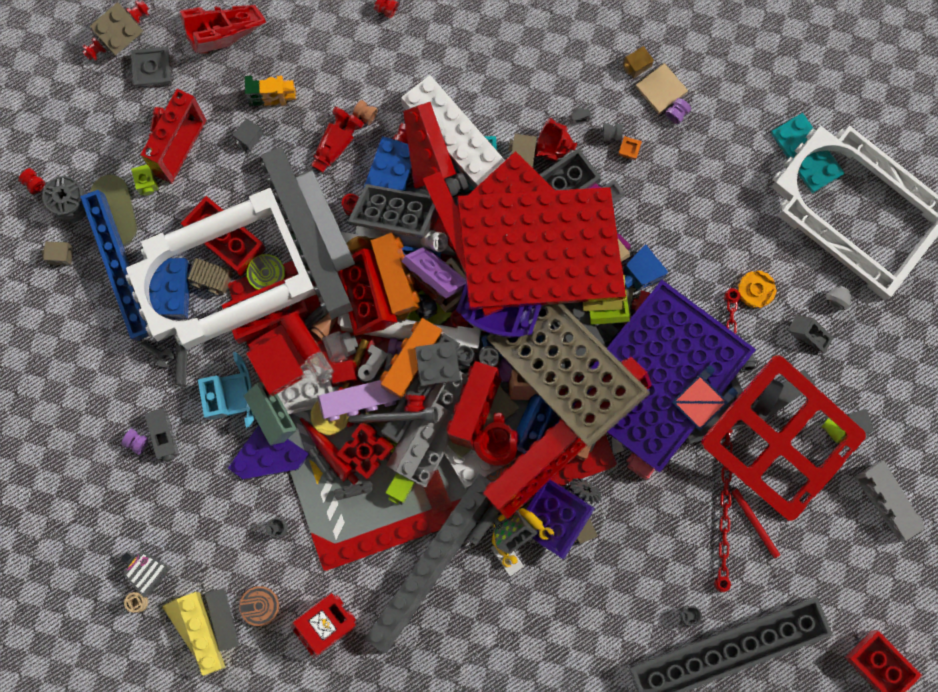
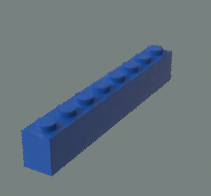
M100 190L82 195L80 197L130 339L139 341L149 337L146 330L148 323L140 315L139 309H141V305L139 302L136 303L132 294L135 291L133 285H129L125 276L128 275L126 267H129L130 264L107 198Z

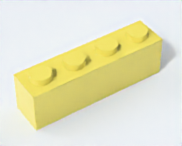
M200 592L191 593L162 606L197 660L202 676L226 668Z

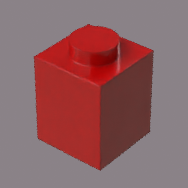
M349 360L329 364L328 377L333 384L342 385L359 381L355 361Z

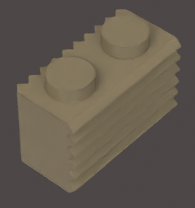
M195 258L186 279L190 282V286L201 289V287L207 288L209 293L218 296L219 293L225 295L233 273L229 269Z

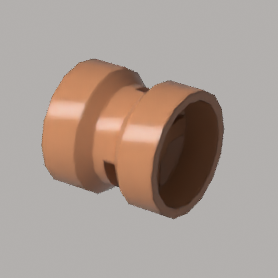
M360 100L355 106L352 115L363 119L364 123L370 125L375 119L378 109L374 106H367V102Z

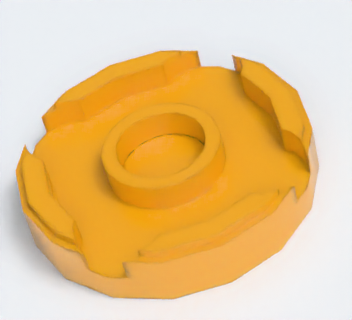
M752 271L746 273L741 278L738 291L741 301L746 306L763 308L768 306L774 299L776 286L774 279L768 273Z

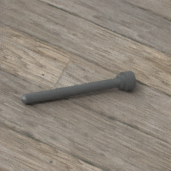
M427 407L423 412L352 415L348 417V421L350 423L423 420L427 421V423H437L438 410L436 407Z

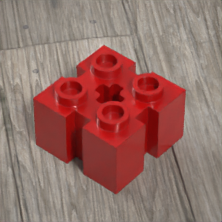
M364 422L351 435L354 441H347L337 455L348 464L356 463L358 466L355 470L368 479L381 466L378 460L386 459L395 448V445L384 436L377 438L375 436L377 431ZM367 446L370 453L365 454L363 447Z

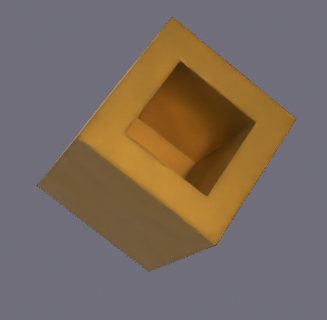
M642 46L625 57L623 67L628 75L631 74L634 79L650 69L654 59L646 48Z

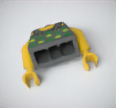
M524 508L518 509L508 519L501 514L493 521L492 543L499 555L504 557L502 563L505 567H511L509 559L512 564H517V557L510 554L535 536L537 529L540 531L539 536L544 540H549L545 536L546 530L551 535H554V531L551 528H544L539 518Z

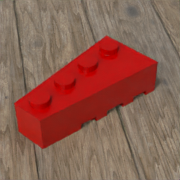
M431 102L403 111L414 187L424 186L423 178L437 172H441L444 179L455 175L456 172Z

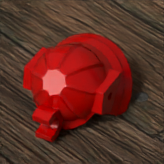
M549 118L544 124L537 140L534 156H544L543 159L557 162L558 159L566 156L570 150L575 151L577 143L573 142L567 132V126L557 124L555 120Z
M494 413V422L488 424L484 430H480L479 436L474 440V448L477 455L484 462L495 466L510 463L515 458L518 448V433L513 431L509 425L504 424L505 416L502 413Z

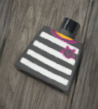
M127 551L121 558V561L128 566L123 573L124 576L143 597H149L172 568L165 562L142 551L137 556Z

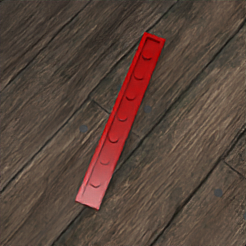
M437 172L423 178V183L465 272L459 211L441 172ZM503 307L482 309V312L487 317L503 310Z

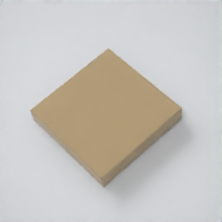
M665 63L636 85L637 90L658 114L671 106L677 98L683 97L688 92L686 87Z

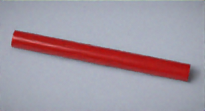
M736 488L731 492L772 557L776 559L781 554L739 489Z

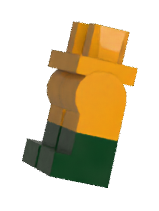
M244 76L245 95L249 107L277 105L279 103L281 106H285L286 100H296V89L293 80L284 81L283 76H277V79L269 77L265 80H253L252 76Z

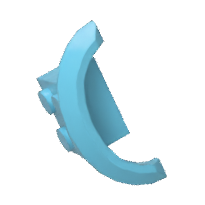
M233 352L234 362L240 371L239 374L222 378L215 375L198 379L203 414L205 418L213 420L247 412L244 419L246 428H248L254 421L255 416L244 395L252 388V382L244 359L236 352Z

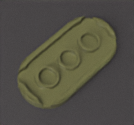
M104 175L94 182L91 192L100 190L105 194L124 247L133 241L132 239L137 233V223L129 187L119 176Z

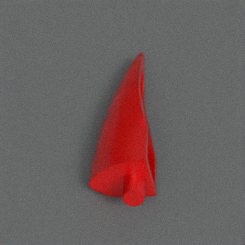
M301 417L300 421L312 442L343 482L348 479L355 485L359 481L354 475L357 471L355 470L356 467L337 455L340 451L338 447Z

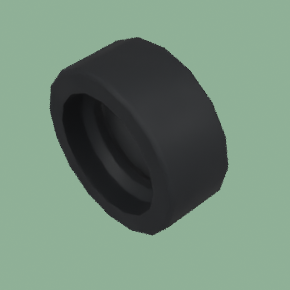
M773 379L757 397L752 409L765 417L768 416L775 406L784 384Z

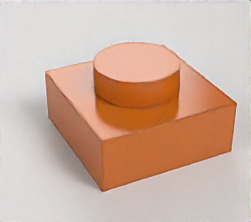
M624 136L618 156L636 161L642 141Z

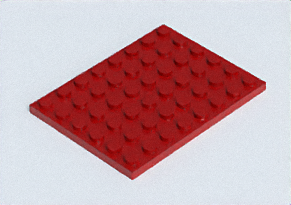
M611 187L458 196L457 202L469 310L626 298Z

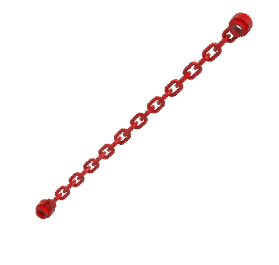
M731 288L724 294L727 310L730 312V320L727 321L726 327L729 329V323L730 325L734 323V333L736 334L737 323L734 320V313L737 311L740 293L737 289ZM730 293H734L736 298H731ZM730 430L726 433V441L723 442L722 446L725 447V445L729 446L730 444V453L733 454V444L730 442V434L733 430ZM725 466L721 470L724 491H722L720 504L723 507V516L720 518V531L723 535L722 541L719 543V556L722 558V565L718 569V578L714 581V587L719 592H727L731 588L726 559L730 553L727 533L730 531L731 521L727 515L728 508L731 506V493L728 491V485L732 480V472L729 470V480L728 478L724 479V470H729ZM724 495H728V504H723ZM723 520H728L727 529H722ZM722 545H727V554H722ZM721 570L722 572L726 570V577L721 576ZM722 580L727 584L725 588L720 586Z

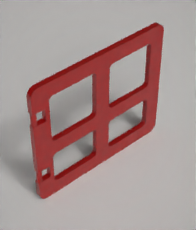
M776 355L769 360L703 437L701 444L705 450L784 518L793 521L797 519L808 503L817 496L842 467L846 459L862 444L866 438V433L784 357ZM778 374H781L806 397V402L780 432H776L751 410V404ZM818 410H821L846 433V437L820 467L812 464L791 445L794 437ZM738 420H742L768 444L749 467L745 466L720 443L721 439ZM845 446L849 447L843 456L839 455ZM780 455L807 477V482L790 501L782 498L761 479L763 473ZM807 491L809 496L802 503L799 499Z

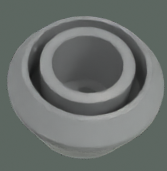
M843 286L835 287L826 294V301L839 310H846L850 308V291Z

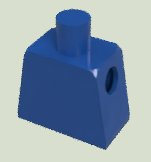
M644 245L622 270L625 274V289L634 285L638 291L664 279L668 274L666 268L647 245Z

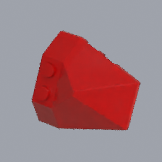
M256 5L232 6L231 10H221V7H215V10L204 11L203 7L179 11L187 40L195 53L200 54L229 47L266 23V19Z

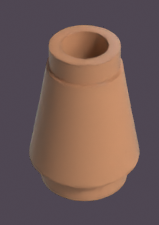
M328 313L311 326V335L319 341L326 339L337 318L331 319Z

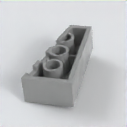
M884 460L870 465L854 476L900 542L909 540L925 529L922 518L913 509Z

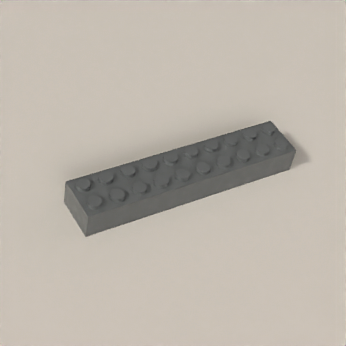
M811 597L632 665L628 669L637 692H687L833 636L818 597Z

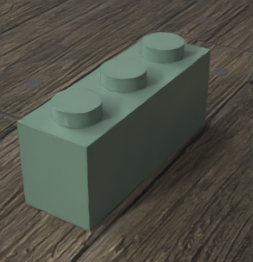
M263 382L256 383L244 395L270 445L284 443L297 431L278 394L272 397Z

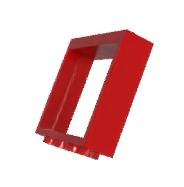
M178 88L140 154L156 177L171 184L207 121L195 97ZM191 116L195 118L194 121H190ZM148 149L152 150L151 156L146 155Z

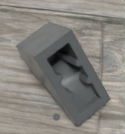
M797 314L787 330L797 340L810 345L819 353L824 354L834 338L814 318Z

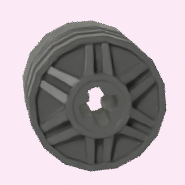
M58 176L51 179L45 185L42 192L44 205L60 221L75 223L87 215L80 196L88 193L76 180L68 176Z

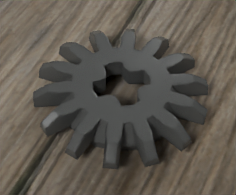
M574 478L570 481V484H572L570 488L573 489L572 492L585 502L588 501L594 504V501L596 503L601 501V493L597 487H592V483L588 484L587 480L583 481L581 478Z

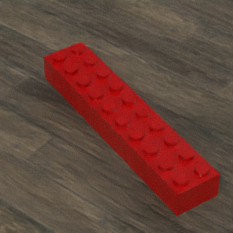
M632 357L621 362L647 390L652 386L647 371ZM606 375L603 379V382H610L612 380V375ZM592 388L588 396H594L597 393V389ZM618 388L615 395L623 396L626 393V389ZM581 401L575 404L574 410L581 408ZM608 401L602 402L600 409L607 410L611 403ZM588 415L585 418V422L588 424L595 421L594 415ZM561 418L555 427H551L545 432V436L541 440L535 441L530 446L528 452L521 454L515 460V464L503 470L495 482L493 481L486 486L483 492L484 495L506 519L513 515L587 446Z

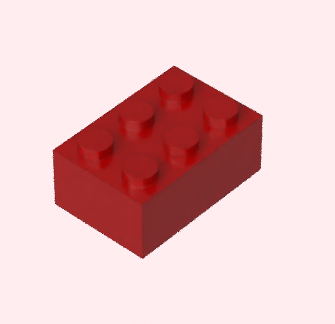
M871 630L844 657L877 692H907L922 677L919 671L879 630Z

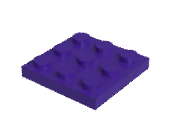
M550 479L537 491L526 510L534 513L543 523L542 526L544 528H551L554 531V535H551L546 530L545 536L549 540H544L539 536L540 531L537 529V534L532 539L560 558L565 559L595 508Z

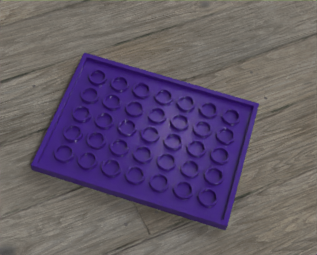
M661 280L630 318V322H627L607 347V350L620 363L632 357L647 371L652 384L648 389L650 394L608 430L607 433L660 473L696 427L672 402L709 365L715 371L706 381L721 395L756 349L665 281ZM596 361L591 369H596L599 366V362Z

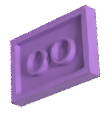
M427 247L405 255L402 260L409 270L415 272L425 283L432 286L439 295L445 298L465 287L466 279Z

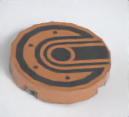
M256 586L243 594L239 610L247 623L253 626H264L276 618L280 603L277 595L271 589Z

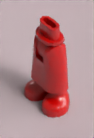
M337 106L332 110L336 118L335 124H328L313 157L314 161L311 164L313 168L322 173L338 159L354 139L352 136L353 132L362 129L364 123L359 118L353 115L349 116Z

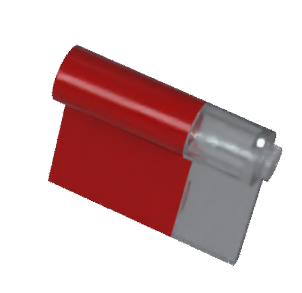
M297 312L284 318L278 327L248 344L250 348L256 344L262 345L267 342L266 339L274 334H282L306 375V378L278 393L284 404L318 383H326L333 378L332 374L334 371Z

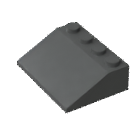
M366 184L348 220V224L424 238L433 229L439 216L428 195Z

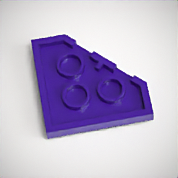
M258 425L228 469L244 480L296 471L300 469L309 453L289 439L284 443L270 445L261 427Z

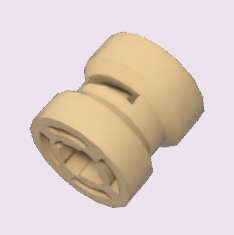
M136 592L127 595L124 601L125 608L135 613L144 611L149 603L148 597H143L140 593Z

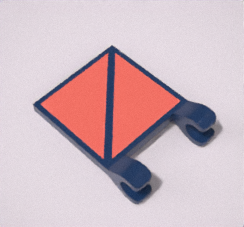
M711 365L672 402L699 430L738 394L735 388H731L724 396H721L706 381L715 371Z

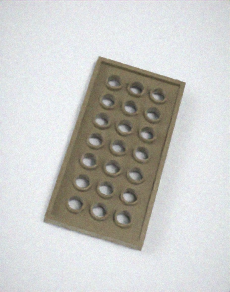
M562 303L541 305L540 311L543 309L548 310L547 315L544 317L538 316L532 335L520 336L515 343L509 342L510 337L489 334L486 338L588 448L650 394ZM554 322L561 323L558 329H551V325ZM539 335L546 336L542 343L536 342V338ZM566 335L573 336V340L571 342H563V339ZM530 348L531 352L527 356H522V350ZM557 348L558 353L555 356L548 355L550 349ZM579 348L586 349V353L584 355H576V351ZM542 361L543 366L540 369H535V362ZM570 361L571 366L568 369H562L561 365L563 362ZM592 361L599 362V366L596 369L589 368V364ZM550 374L556 375V379L553 382H547L546 378ZM606 374L612 375V380L608 383L602 382V378ZM576 375H584L582 382H574ZM564 387L569 388L567 395H559L560 389ZM590 388L597 389V393L594 396L587 395V391ZM618 388L626 389V393L623 396L615 395ZM575 401L582 402L581 408L577 410L572 409V404ZM604 401L611 403L607 410L600 409V405ZM588 415H594L595 421L588 424L585 422V418Z

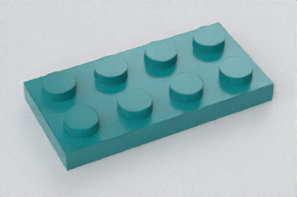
M801 113L773 130L771 135L789 159L796 156L795 150L801 143L805 144L807 142L806 136L814 128L804 113ZM829 150L814 152L806 156L798 170L799 176L812 194L845 174Z

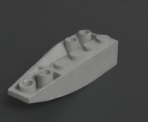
M459 371L460 381L437 384L423 402L425 409L427 407L437 408V423L412 420L386 464L395 472L424 487L428 485L447 448L450 437L447 434L446 428L448 422L453 420L455 415L453 413L454 406L457 402H460L462 396L460 395L463 384H466L468 378L461 371Z

